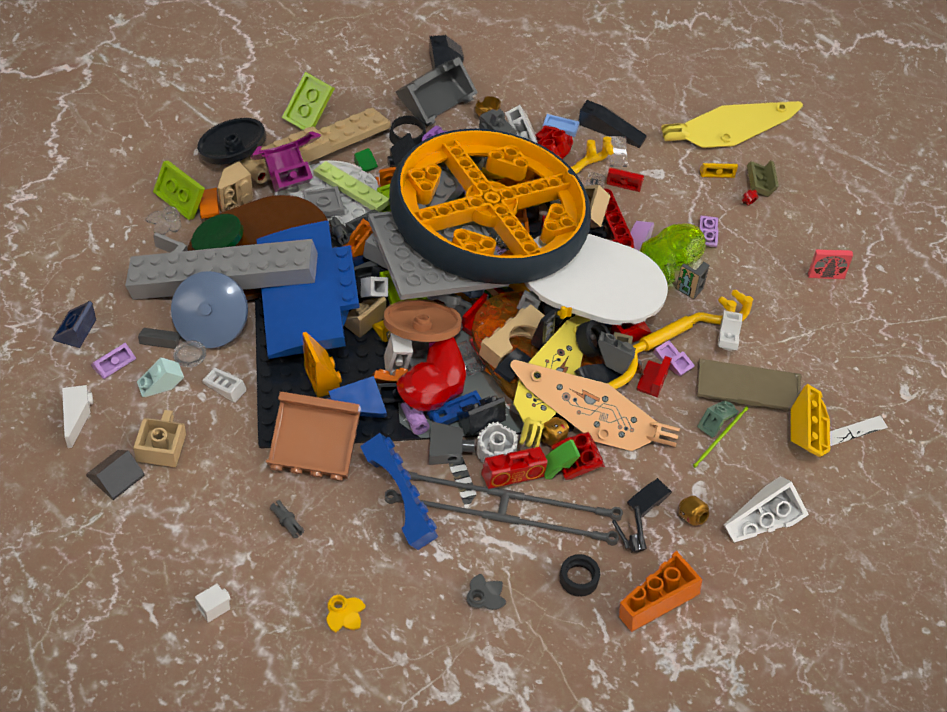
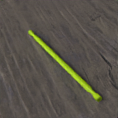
M747 406L710 445L699 460L693 464L694 468L743 416L744 412L749 409Z

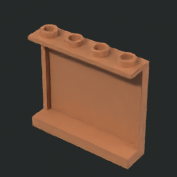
M280 392V405L269 459H266L267 465L271 466L270 469L282 471L285 468L290 469V472L295 474L309 472L310 476L319 478L322 475H328L330 479L342 481V478L348 479L361 411L360 405Z

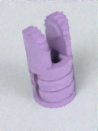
M406 402L401 403V408L413 433L416 435L425 433L430 425L423 411L414 408L411 410Z

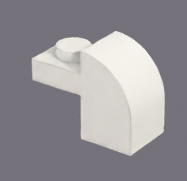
M723 311L718 336V347L729 351L738 350L739 334L742 325L741 313Z

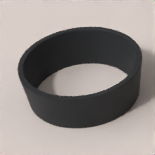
M407 115L398 117L392 122L389 139L393 145L401 139L393 130L403 124H412L420 127L423 132L418 137L412 139L415 146L422 142V137L426 134V128L421 119Z

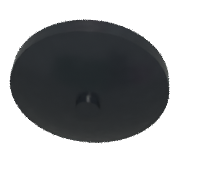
M235 118L217 124L205 132L198 141L197 149L200 157L207 163L217 165L230 164L251 156L257 147L263 146L267 134L264 125L259 120Z

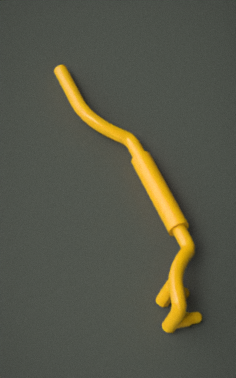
M608 136L603 138L602 151L599 153L596 152L595 141L587 140L586 155L574 166H571L573 171L577 174L585 166L602 161L608 155H612L614 153L611 143L612 138ZM485 167L481 169V172L487 179L505 178L488 172Z

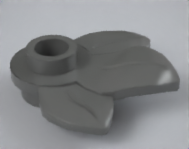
M482 574L476 575L470 582L471 590L467 594V603L476 609L482 607L489 610L502 608L506 604V600L500 596L503 582H486ZM478 597V598H480L481 600L476 601V600H474V598Z

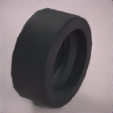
M591 320L580 324L577 328L576 341L578 347L587 357L593 358L602 355L598 344L601 331L609 333L604 323ZM590 330H592L596 336L597 348L591 341Z
M584 554L572 555L561 566L560 584L571 595L587 596L595 591L598 586L600 567L589 556ZM573 567L586 568L591 572L592 579L586 584H577L568 578V570Z

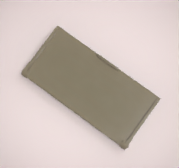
M706 359L698 360L697 397L791 411L801 392L802 376L800 373Z

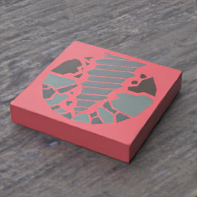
M816 249L808 272L809 278L845 279L853 258V252L849 250Z

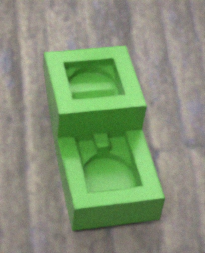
M573 440L563 443L545 456L548 462L544 474L545 479H552L562 468H570L580 457Z

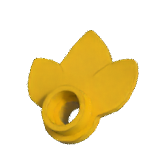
M334 595L329 599L327 604L329 611L327 624L333 632H338L343 626L350 630L360 628L361 619L358 613L366 608L362 600L356 597L346 599L342 595ZM336 605L342 606L341 608H335Z

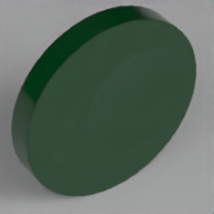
M219 214L199 225L192 235L191 244L194 250L234 247L241 240L244 228L235 215Z

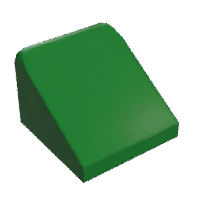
M369 148L354 154V163L361 167L363 171L368 172L378 168Z

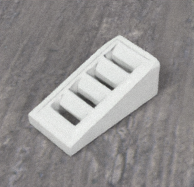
M214 368L202 380L205 385L233 402H236L246 392L243 380L217 368Z

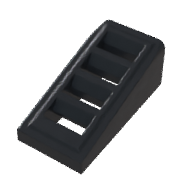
M551 310L541 318L531 340V344L539 350L554 335L556 316L554 310Z

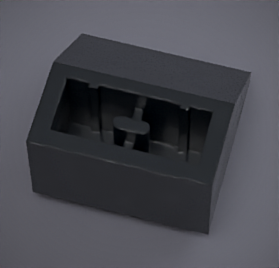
M488 396L480 399V404L471 403L461 407L462 411L458 412L457 416L464 434L471 435L484 430L485 427L487 428L488 423L506 421L504 397Z

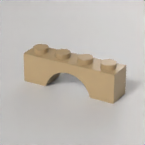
M531 304L525 309H520L516 317L509 318L502 328L498 327L490 338L486 337L481 342L479 355L496 369L513 349L509 339L516 336L532 339L541 318L545 315Z

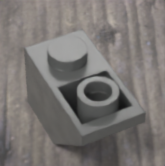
M601 331L598 344L606 367L623 375L635 357L636 348L628 342L616 339L612 334Z

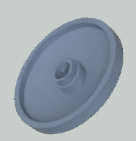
M204 271L191 275L179 285L172 299L171 316L176 330L186 341L202 348H217L232 342L241 333L247 321L248 304L242 288L235 280L219 272Z

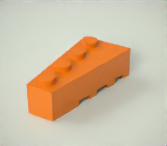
M676 550L667 562L664 561L653 575L650 574L641 586H637L620 602L619 618L633 632L700 595L702 578Z

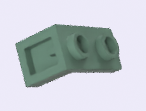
M722 401L707 408L697 427L713 438L719 432L724 421L736 416L739 411L735 409L732 403Z

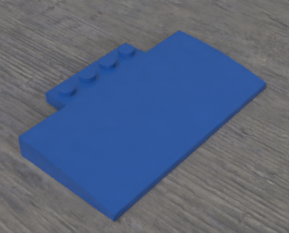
M329 221L302 225L257 239V244L312 239L318 252L315 283L261 288L269 359L304 353L303 332H307L324 349L346 346L341 311L360 308L351 245L333 248Z

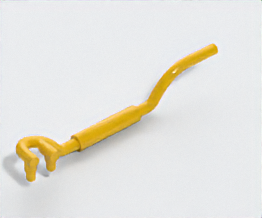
M734 289L731 294L742 304L739 313L742 314V321H744L751 311L753 298ZM722 296L719 297L718 301L726 311L735 312L737 306L735 301L727 300ZM698 312L689 317L684 316L641 338L639 343L633 345L636 348L635 357L626 372L607 384L615 390L627 384L637 371L638 353L642 351L647 352L691 329L693 324L697 322L721 325L723 315Z

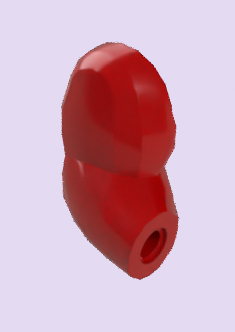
M452 337L435 342L428 350L426 362L413 366L398 378L396 383L397 390L406 404L420 411H431L439 409L446 402L458 398L463 393L466 381L465 363L455 338Z

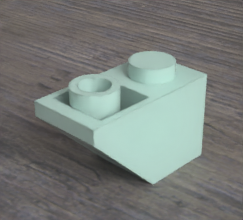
M160 357L137 381L142 397H148L172 390L184 376L178 362Z

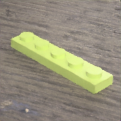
M327 161L313 170L314 176L333 187L338 186L339 191L371 210L375 209L380 212L390 204L388 197Z

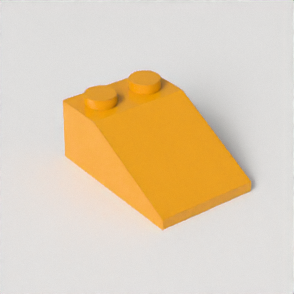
M303 332L306 373L317 398L329 395L330 390L340 387L342 382L339 371L336 372L334 369L335 362L333 357H329L327 351L307 332Z

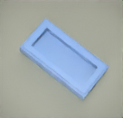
M547 114L543 126L556 127L559 130H564L567 135L575 137L579 121Z

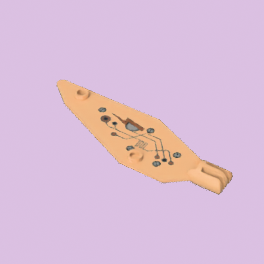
M518 360L511 362V368L529 391L582 433L589 432L594 442L629 451L636 450L652 441L676 447L675 442L660 439L659 436L678 440V435L661 431V428L679 432L680 428L656 422L609 384ZM535 372L540 373V379H535L533 374Z

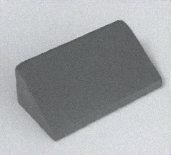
M143 328L138 335L139 344L172 349L178 348L181 338L178 332Z

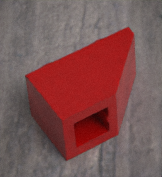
M644 321L637 324L622 323V325H612L610 332L612 335L614 332L632 336V343L652 333Z

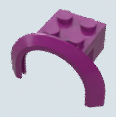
M311 131L298 140L271 149L261 150L262 147L259 146L250 158L251 160H265L275 192L308 183L313 179L308 162L303 161L299 148L318 140L321 134Z

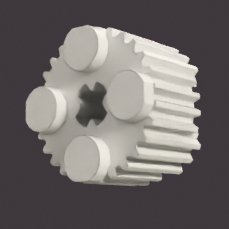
M499 422L488 423L487 428L485 427L479 433L477 440V456L481 459V462L484 463V459L487 457L501 454L507 455V453L517 451L518 435L516 431H510V428H507V426L503 427Z

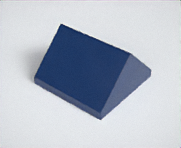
M88 301L69 310L52 339L59 343L80 348L96 322L93 303Z

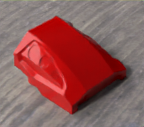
M544 125L535 134L538 144L549 149L557 156L559 155L561 159L570 153L573 138L567 135L564 130Z
M589 432L568 437L551 446L552 450H554L563 443L573 440L578 449L580 457L570 468H562L566 480L573 479L599 467H605L600 452Z

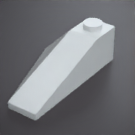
M780 476L761 489L724 524V527L731 540L738 542L755 537L760 533L775 531L777 528L793 526L809 514L792 481Z

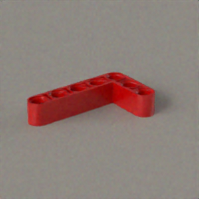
M605 188L604 190L610 195V199L603 220L606 221L605 225L612 239L610 241L635 249L633 237L612 191Z

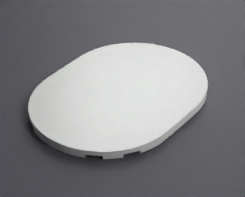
M588 234L579 253L562 269L542 279L525 283L530 291H533L539 296L541 301L558 309L561 306L566 308L572 307L573 314L611 325H622V323L637 324L645 321L652 315L655 316L663 307L668 292L666 278L660 267L651 258L634 248ZM540 236L533 239L540 248L547 245L541 241Z

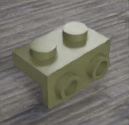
M752 161L747 164L752 191L756 190L759 194L769 197L777 190L779 184L773 161H769L765 166Z

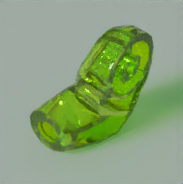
M673 224L664 228L657 236L643 242L640 252L651 258L660 267L666 278L667 285L675 282V271H680L682 264L690 267L703 256L706 249V239L701 229L693 224Z

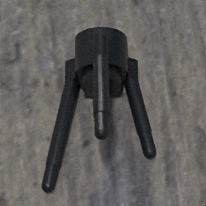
M639 505L634 507L638 533L630 535V540H627L616 520H612L615 529L624 542L625 549L630 548L631 553L647 549Z

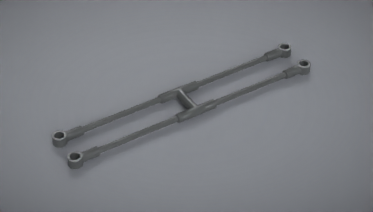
M409 472L411 480L414 481L417 479L487 492V494L501 497L498 513L420 500V502L422 501L429 507L482 516L485 519L517 525L520 523L589 536L592 539L606 541L611 546L616 545L619 540V534L615 531L608 533L590 532L521 519L518 516L506 514L509 498L594 512L596 515L607 516L616 521H620L623 515V511L619 507H613L612 509L595 508L525 495V493L501 488L488 489L487 487ZM389 489L385 492V501L388 504L395 502L404 503L402 495L397 494L395 490Z

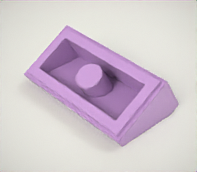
M124 343L93 362L91 366L105 379L134 361L136 357L128 345Z

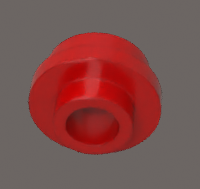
M748 190L743 194L742 202L751 205L759 198L758 192L756 190Z

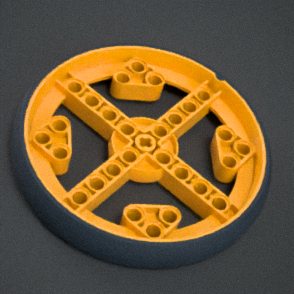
M459 129L429 137L413 147L403 157L390 183V209L394 222L406 242L433 265L451 274L473 281L490 284H520L549 276L566 266L579 253L590 229L591 208L588 195L573 169L544 146L507 132L490 129ZM470 156L487 157L486 170L516 181L524 180L527 169L536 173L541 178L507 187L498 182L488 181ZM444 162L466 191L464 198L419 209L417 202L427 205L432 201L439 186L442 171L437 164ZM560 199L562 204L554 203L549 208L540 235L541 241L547 245L540 248L515 215L519 209ZM474 221L482 226L493 227L513 255H494L496 241L491 237L462 228L456 229L451 242L436 231Z

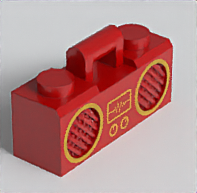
M541 447L507 453V455L501 454L485 458L481 475L488 489L544 477L548 462Z

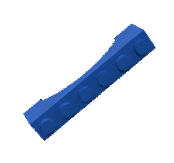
M379 433L360 447L367 461L376 468L379 466L385 468L399 487L405 507V526L401 529L409 545L419 550L438 538L435 531L437 526L431 518L429 519L426 505L422 501L420 502L418 498L420 493L411 484L410 480L412 478L409 472L403 469L401 465L403 460L398 453H395L393 449L395 445L391 438H386Z

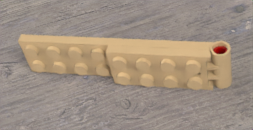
M369 108L361 113L351 115L347 119L337 121L335 124L323 127L320 130L313 126L308 127L284 139L276 140L272 144L262 146L261 150L288 144L313 131L321 134V137L299 148L303 161L309 163L391 128V122L374 108ZM249 156L240 160V163L251 174V177L259 184H263L271 179L264 159L251 160Z

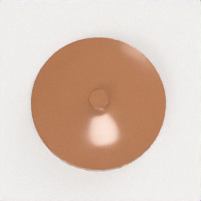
M411 299L399 301L388 306L384 311L383 321L385 327L399 337L420 342H436L450 339L457 335L461 329L462 319L455 309L447 307L443 303Z

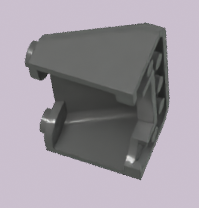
M460 57L437 66L395 91L398 98L415 117L421 119L427 127L436 122L434 119L438 115L460 102H470L474 99L473 96L478 93Z

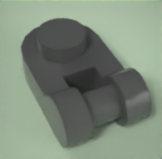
M455 293L427 297L431 301H442L445 306L455 308L461 302V296Z

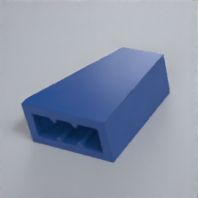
M374 376L329 391L330 397L327 398L329 400L359 404L361 407L360 416L387 417V412Z

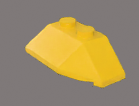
M806 384L791 408V441L820 458L830 452V418L826 405L821 399L823 398L822 392Z

